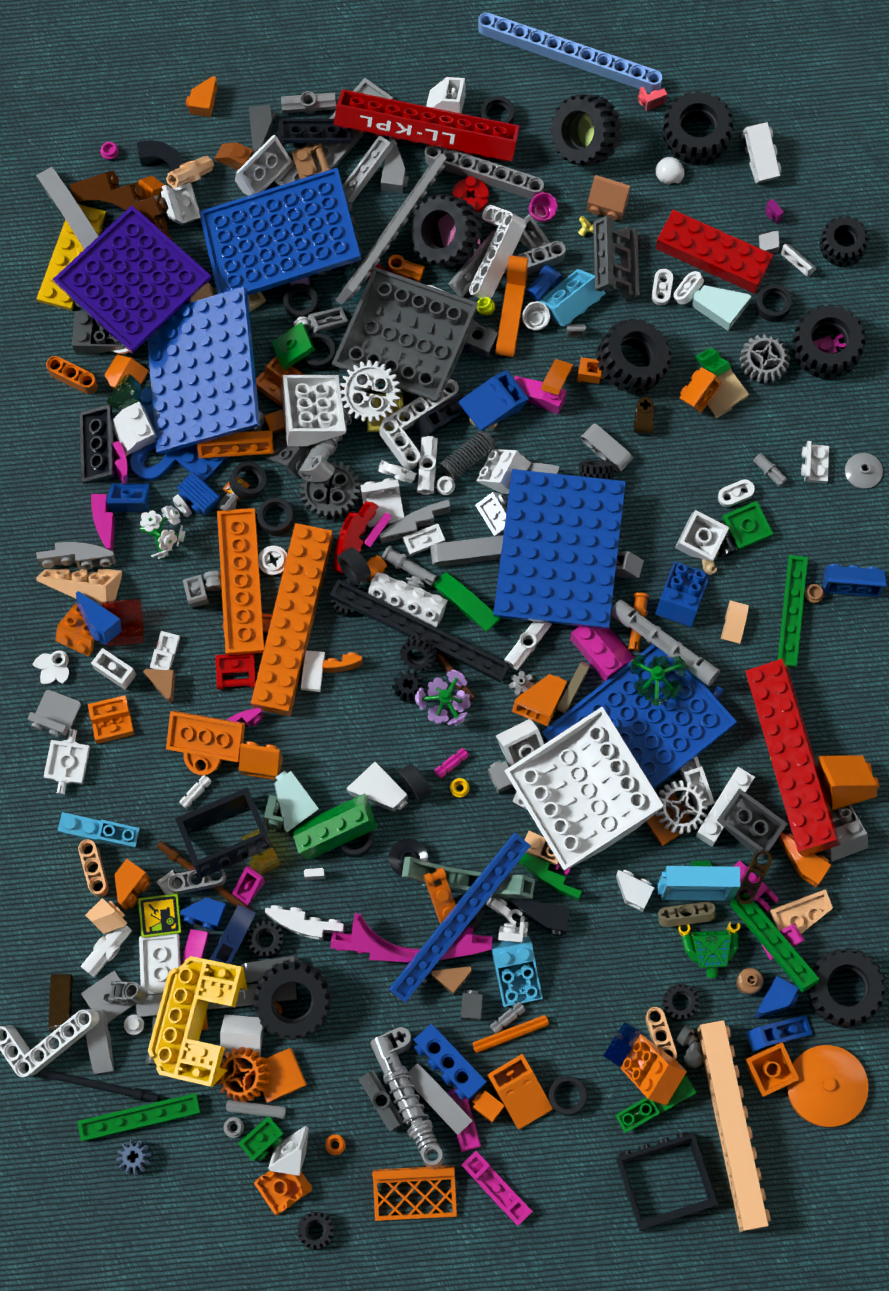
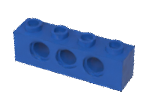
M432 1023L414 1039V1049L420 1056L425 1055L429 1059L427 1063L434 1071L438 1069L443 1074L441 1078L447 1085L452 1084L457 1089L455 1093L461 1100L466 1099L470 1102L487 1086V1082ZM434 1045L440 1047V1051L437 1054L429 1051ZM446 1060H451L454 1062V1066L452 1068H445L443 1063ZM459 1075H466L468 1080L465 1083H459L457 1077Z

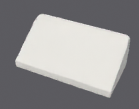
M783 245L781 255L806 277H809L816 270V267L791 245Z

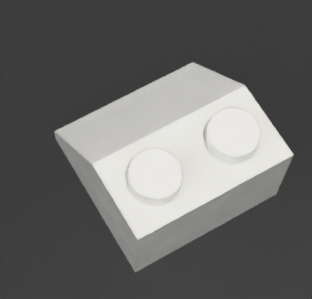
M140 402L122 409L113 419V431L117 440L120 441L126 456L156 442L155 430L145 408Z
M695 510L691 514L675 548L691 557L713 561L729 527Z
M531 719L496 735L500 748L510 767L544 745L540 732Z

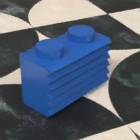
M191 472L177 486L178 495L184 502H190L192 504L191 508L198 515L201 513L206 516L221 501L220 496L194 472Z

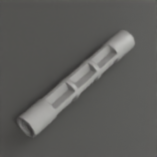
M620 599L613 606L610 614L627 628H632L647 639L648 643L654 644L668 654L670 659H674L680 664L685 663L684 667L690 670V673L708 686L716 680L720 673L718 668L683 646V643L677 642L663 632L661 627L655 626L640 615V612Z

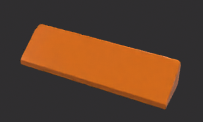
M271 430L238 432L197 444L199 458L274 454L273 433Z

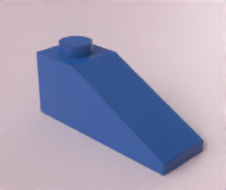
M76 592L77 606L91 636L96 641L106 645L122 632L120 618L81 592Z
M806 1015L760 1026L746 1032L752 1052L813 1034Z

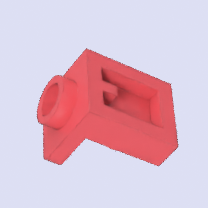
M644 87L640 88L638 101L641 106L644 105L646 111L666 104L667 93L665 89L654 90L648 95Z

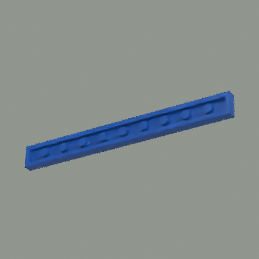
M515 832L390 986L389 990L404 1002L409 999L531 847L529 843Z

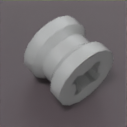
M220 571L204 573L206 591L222 590Z

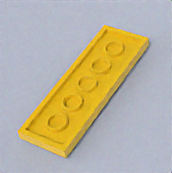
M78 204L97 235L100 236L107 217L106 211ZM66 219L36 299L37 302L72 311L75 301L53 282V278L83 251Z

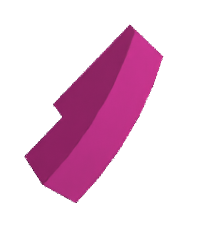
M91 494L92 514L97 532L104 547L113 552L115 516L113 512H109L107 494Z

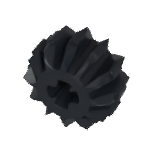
M406 670V675L399 672L400 678L394 677L395 684H392V689L395 690L394 696L400 695V701L406 698L407 703H410V698L413 697L415 700L417 691H419V688H425V684L421 683L423 678L422 676L417 677L416 671L410 675V670ZM405 684H408L409 686L411 685L412 688H411V689H409L408 687L405 688Z

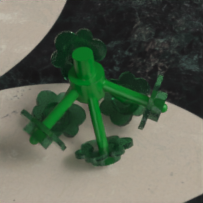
M644 654L633 658L630 665L632 674L638 675L642 669L651 673L650 679L644 680L639 678L638 682L634 683V688L638 691V695H644L646 697L645 700L651 701V704L655 706L662 705V702L668 701L670 697L675 698L678 696L679 691L682 689L680 681L678 679H674L672 682L667 681L665 676L673 670H676L679 676H686L685 670L687 666L681 656L673 657L672 667L667 663L668 658L666 656H654L653 661L649 662L648 667L645 666L646 656ZM661 681L665 684L661 688V693L664 694L665 698H659V682ZM655 691V698H650Z

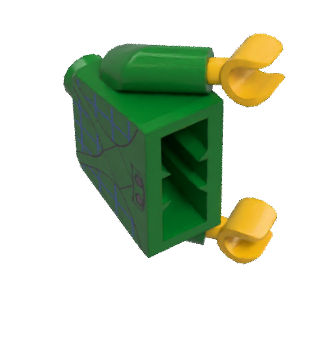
M730 922L725 931L691 932V935H689V924H687L688 930L686 932L681 931L679 926V934L683 936L684 950L691 961L697 963L700 968L706 967V977H718V967L727 966L728 961L733 959L738 950L739 935L737 932L740 929V924L737 923L736 929H732Z

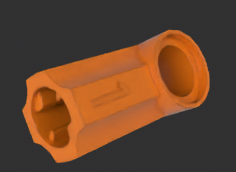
M392 255L389 258L388 272L420 283L425 269L424 266L406 261L400 255ZM398 264L400 267L394 268L392 265Z

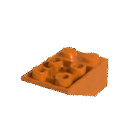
M641 1034L621 1066L622 1071L649 1100L663 1105L668 1104L687 1072L674 1058Z
M523 1054L487 1074L489 1081L503 1105H505L518 1130L553 1110Z

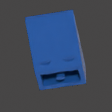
M506 370L486 381L459 400L458 403L477 428L482 431L521 411L529 398Z
M674 561L655 615L692 627L710 575L702 570Z

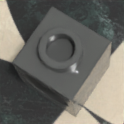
M468 990L467 993H463L461 1020L481 1021L483 995L479 994V991Z

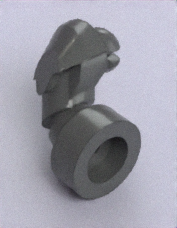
M686 1025L678 1035L676 1042L683 1047L689 1045V1049L686 1051L683 1059L684 1063L690 1068H698L703 1061L701 1042H698L699 1040L695 1036L694 1029Z

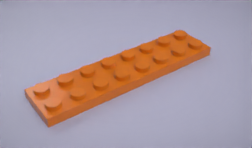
M255 508L217 511L226 656L263 653L264 636Z

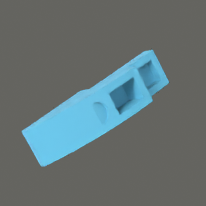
M62 812L57 832L76 836L79 839H89L99 843L135 848L140 828Z

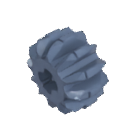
M130 1140V1147L123 1143L122 1146L125 1151H117V1153L123 1155L116 1159L117 1162H123L119 1168L121 1170L126 1168V1174H130L133 1169L134 1175H138V1168L145 1172L146 1169L143 1164H151V1162L145 1160V1158L152 1156L151 1153H145L149 1147L147 1145L142 1147V1141H138L135 1146L134 1140ZM135 1152L136 1155H139V1158H136L135 1162L133 1163V1161L129 1160V1158L132 1157L133 1153Z

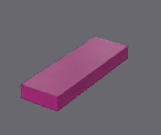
M456 1090L446 1092L473 1121L457 1135L461 1152L481 1147L469 1102L466 1099L461 1100L455 1093Z

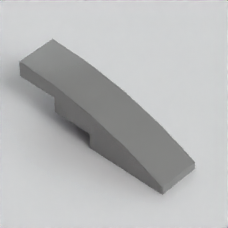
M449 499L426 506L398 520L379 534L381 544L403 539L404 536L417 532L419 527L434 524V516L451 513Z
M418 1063L409 1071L410 1083L415 1086V1091L457 1135L473 1122Z

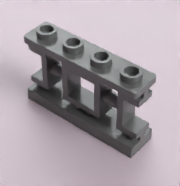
M609 216L594 221L595 290L601 292L606 289V292H611L617 287L621 289V298L625 301L638 297L637 229L625 227L619 231L614 230V221ZM615 254L620 255V265L615 264Z

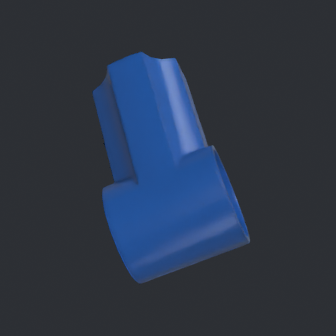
M547 264L541 269L538 278L528 287L526 292L534 301H539L550 288L558 285L562 279V274Z

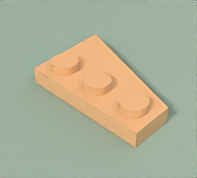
M825 889L769 911L775 927L779 931L796 923L802 934L833 907Z

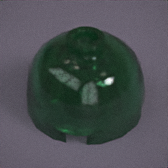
M128 373L113 389L114 396L109 395L106 403L112 408L121 411L137 402H141L142 399L139 397L142 389L139 381Z

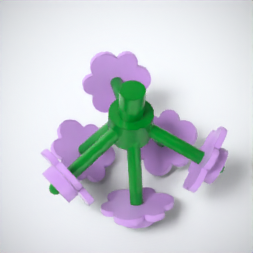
M451 670V672L447 673L448 679L451 682L448 689H446L448 684L443 682L441 678H435L433 682L428 683V696L424 693L423 688H419L415 695V701L421 710L426 708L427 700H439L441 702L439 706L436 705L433 708H429L428 719L430 721L441 724L449 720L447 710L443 709L444 704L449 706L455 717L447 723L448 725L452 723L458 725L465 721L464 717L468 713L465 712L458 715L456 710L464 712L465 709L471 706L469 701L470 695L465 694L463 690L458 691L457 695L454 696L451 693L455 685L461 687L468 683L461 672Z

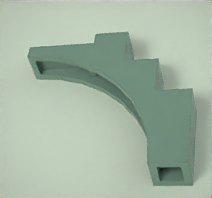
M405 857L402 877L421 883L422 886L427 888L423 875L435 873L436 869L442 867L446 873L450 890L465 894L482 872L451 868L413 857ZM507 875L490 897L495 899L497 897L501 899H532L535 879L524 875ZM439 880L434 881V885L440 883Z

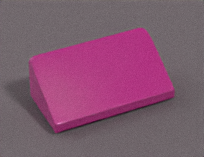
M190 929L181 965L190 956L204 958L210 936L209 932Z

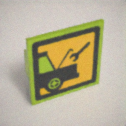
M178 894L138 898L142 938L181 933Z

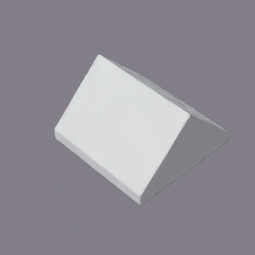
M224 1015L220 1032V1046L225 1047L224 1056L226 1052L231 1053L233 1048L239 1050V1047H245V1049L252 1048L253 1052L258 1051V1058L261 1057L264 1027L260 1024L259 1017Z
M307 1126L284 1139L279 1146L274 1148L268 1167L270 1171L300 1175L307 1149L309 1129Z

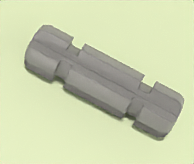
M517 1002L513 1009L510 1008L498 1018V1021L495 1020L490 1025L492 1031L496 1034L503 1030L502 1028L514 1021L517 1015L525 1012L524 1006Z

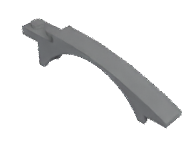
M53 167L37 174L36 176L45 189L46 194L66 219L83 250L86 249L98 235Z

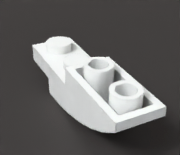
M272 905L271 908H265L266 915L275 923L303 937L323 940L324 933H344L345 927L344 924L340 923V920L329 919V922H322L320 918L309 917V920H306V913L302 912L301 908L291 907L290 910H282L283 907Z

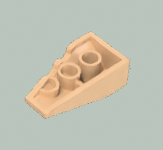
M45 569L36 579L38 582L73 598H76V592L79 591L103 608H106L116 599L122 571L98 569V572H87L85 569H80V571L70 572L68 569Z

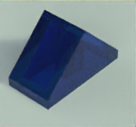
M624 1022L603 1057L621 1067L641 1032Z

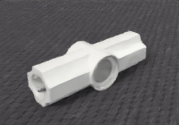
M426 436L421 439L417 493L422 495L434 494L438 438L433 436ZM425 463L432 464V467L425 468L423 467V465Z
M533 621L528 629L521 634L519 641L504 661L510 664L511 668L518 670L530 653L535 650L536 645L552 624ZM530 639L533 644L526 646L523 644V641Z
M125 925L108 932L106 936H102L95 944L93 952L81 965V968L95 978L104 965L117 955L121 944L131 934L132 930Z

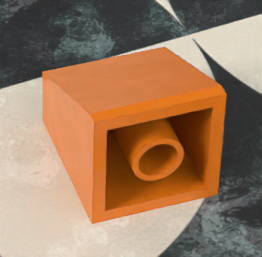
M863 755L818 757V771L832 810L877 797L879 782L877 777H873L871 765L865 761Z

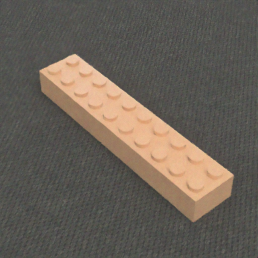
M724 1020L702 1024L698 1027L697 1033L699 1042H701L702 1057L739 1231L744 1232L768 1226V1222L771 1219L769 1210L764 1208L763 1202L766 1201L764 1188L760 1189L759 1180H762L760 1168L755 1166V1159H757L756 1149L751 1147L750 1143L753 1136L751 1127H747L746 1118H748L747 1108L742 1106L741 1100L744 1098L742 1086H738L737 1082L739 1077L738 1066L733 1064V1057H735L734 1047L729 1045L728 1041L729 1037H731L729 1025H725Z

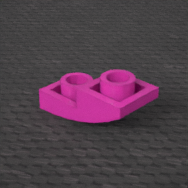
M260 708L240 712L227 720L244 722L250 727L251 725H257L264 715Z

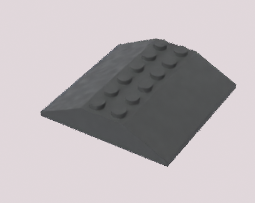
M374 267L332 365L345 370L355 371L353 365L360 368V362H364L365 366H367V362L370 360L373 366L378 361L379 367L385 364V371L391 368L392 372L390 375H397L394 382L398 381L400 384L396 388L437 402L450 380L465 346L478 303ZM384 379L379 380V382L386 384Z

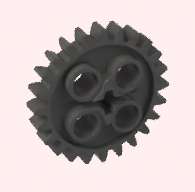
M333 461L332 465L335 468L332 480L333 488H331V477L325 482H309L302 478L304 483L300 484L302 503H306L305 507L310 509L312 515L317 512L318 518L324 514L325 519H328L329 515H332V518L335 519L336 514L343 517V511L349 514L348 508H355L353 502H359L357 496H361V492L358 490L361 489V486L358 483L359 477L355 476L354 470L350 471L349 465L344 468L343 462L337 466L336 461ZM340 480L345 481L343 484H337ZM328 491H330V504L327 505L329 500ZM317 496H324L322 499H316ZM338 497L342 498L341 501H334Z

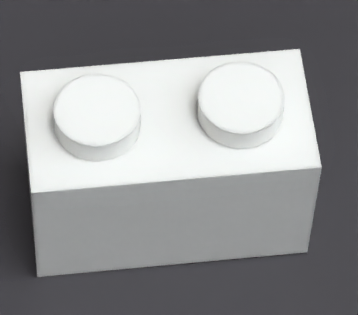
M103 648L91 662L97 672L124 690L127 689L136 676L133 668Z

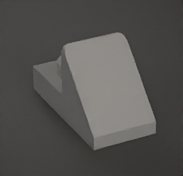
M201 575L183 580L190 608L209 603Z

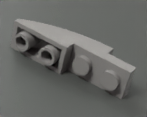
M55 543V550L36 552L39 566L44 568L77 563L78 569L87 570L92 567H108L111 564H116L112 551L88 543Z

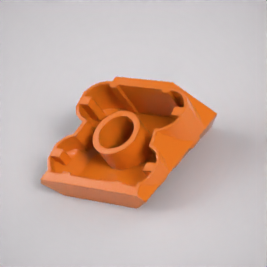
M269 1171L254 1182L276 1216L312 1191V1184L308 1182L302 1172L298 1176Z

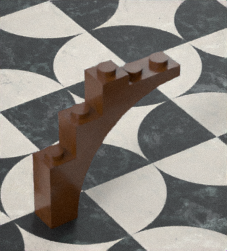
M114 170L69 185L76 202L101 200L113 203L125 210L134 206L172 240L167 229V222L162 214L167 212V202L161 194L144 199L142 188L138 182L120 187Z

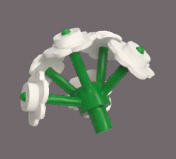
M171 505L161 509L163 519L161 515L156 514L153 510L149 513L144 512L141 515V532L154 536L159 549V553L153 554L151 557L157 556L158 559H165V556L169 555L168 551L172 550L173 544L177 541V546H179V541L183 542L186 538L185 531H182V525L179 533H175L173 530H162V524L166 521L173 525L180 523V514Z

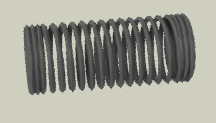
M485 429L479 430L477 434H474L472 438H469L467 442H464L462 446L455 450L452 455L444 459L440 463V467L446 476L456 482L459 477L464 475V472H467L469 468H472L474 464H477L479 460L487 456L489 451L494 450L497 444ZM453 462H455V463L457 464V466L461 469V471L455 466V464H454ZM451 464L456 468V470L459 472V474L455 471V469L451 466Z

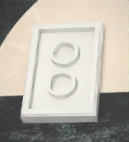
M179 933L139 937L141 986L147 989L148 996L163 994L168 972L181 966Z

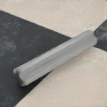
M228 1100L226 1104L228 1112L281 1119L285 1118L286 1108L280 1106Z

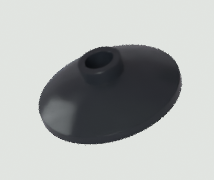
M408 838L398 841L393 845L389 853L390 866L399 876H402L404 859L407 856L428 862L426 848L415 839Z

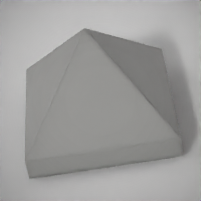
M227 493L216 508L224 511L236 510L237 495Z

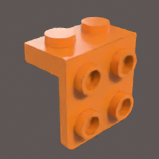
M75 604L57 625L55 641L90 656L93 652L95 639L91 636L77 604Z

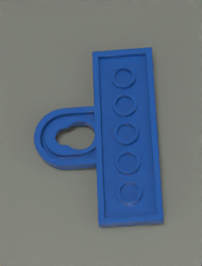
M146 387L127 407L140 402L145 408L154 428L152 391ZM156 442L133 452L130 464L138 478L145 481H153L162 477L177 462L189 473L194 472L206 483L229 457L199 458L197 444L165 453L164 458L159 464L148 468L144 465L149 451L156 448Z

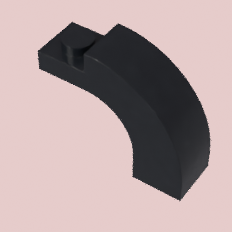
M154 140L137 142L142 167L162 165L171 172L180 168V165L184 163L180 154L166 143Z

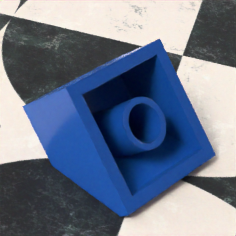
M776 976L754 1017L758 1019L783 1012L788 1007L792 1008L799 996L796 993L798 987Z

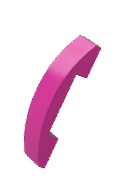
M477 1151L461 1164L517 1226L533 1212Z

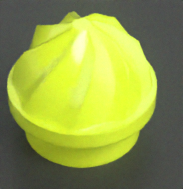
M489 297L479 299L477 302L478 312L483 316L493 314L495 310L494 301Z

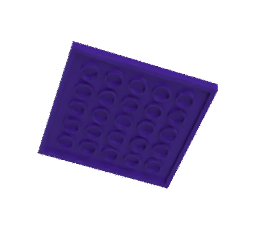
M131 206L53 278V282L126 349L133 353L211 279V275L134 206Z

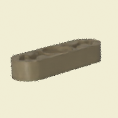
M581 661L557 707L558 711L565 714L569 710L590 669V665Z
M710 902L665 907L659 910L658 921L663 927L709 922L716 916L715 905ZM685 912H689L692 915L685 917L682 914Z

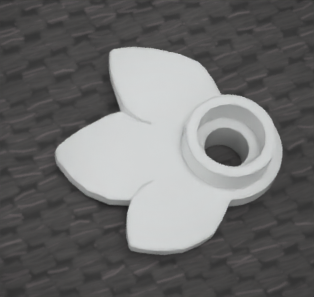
M63 651L42 654L33 662L34 667L42 670L40 676L41 684H50L56 679L63 684L69 676L67 668L69 658ZM58 658H62L61 663H56Z

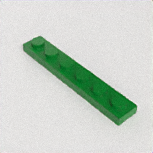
M795 555L788 556L777 660L783 659L788 668L797 667L808 557Z
M745 892L739 897L741 899H747L749 898V895ZM737 898L730 901L731 908L802 993L819 983L817 975L754 901L749 904H741Z
M197 1093L80 1120L77 1121L81 1142L201 1114Z

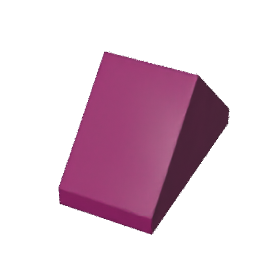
M246 866L232 894L248 906L265 884V880L259 873Z

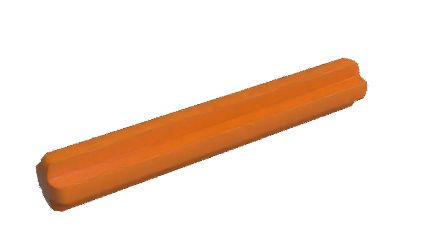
M546 1015L475 1041L473 1042L474 1051L478 1053L549 1025Z

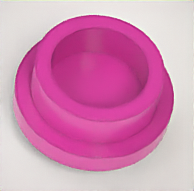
M106 142L102 145L100 152L104 159L112 160L118 156L119 149L116 144Z

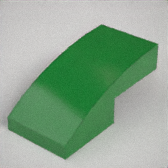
M708 348L695 356V359L704 369L717 377L731 369L730 363L722 359L718 351L712 348Z

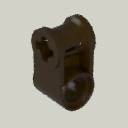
M642 397L638 400L634 418V433L653 434L654 402L649 397Z

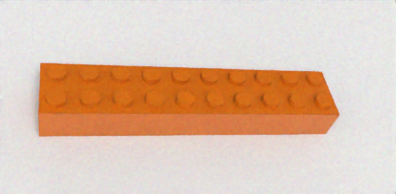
M295 523L251 700L253 709L260 708L265 712L291 716L334 539L332 530Z

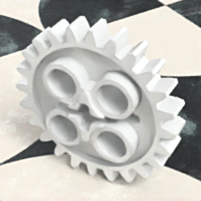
M368 360L367 366H365L364 362H360V368L353 365L355 371L347 370L350 376H343L346 383H340L342 387H345L344 390L339 391V393L345 394V397L340 399L347 402L344 408L350 407L351 409L348 413L353 414L355 412V418L358 419L362 416L361 419L364 422L367 417L369 422H373L374 417L377 421H380V415L387 418L386 412L393 413L391 406L397 407L398 405L394 401L400 399L399 396H396V393L401 392L400 389H396L400 382H394L397 375H390L392 372L391 368L385 371V364L379 367L378 361L373 366L370 360ZM362 375H366L368 378L365 385H361L359 382V378ZM384 379L386 386L380 390L377 383L379 380ZM354 387L371 388L372 390L386 393V396L370 394L369 396V393L355 390ZM361 393L363 401L357 404L355 396ZM378 397L381 399V406L375 408L373 401Z

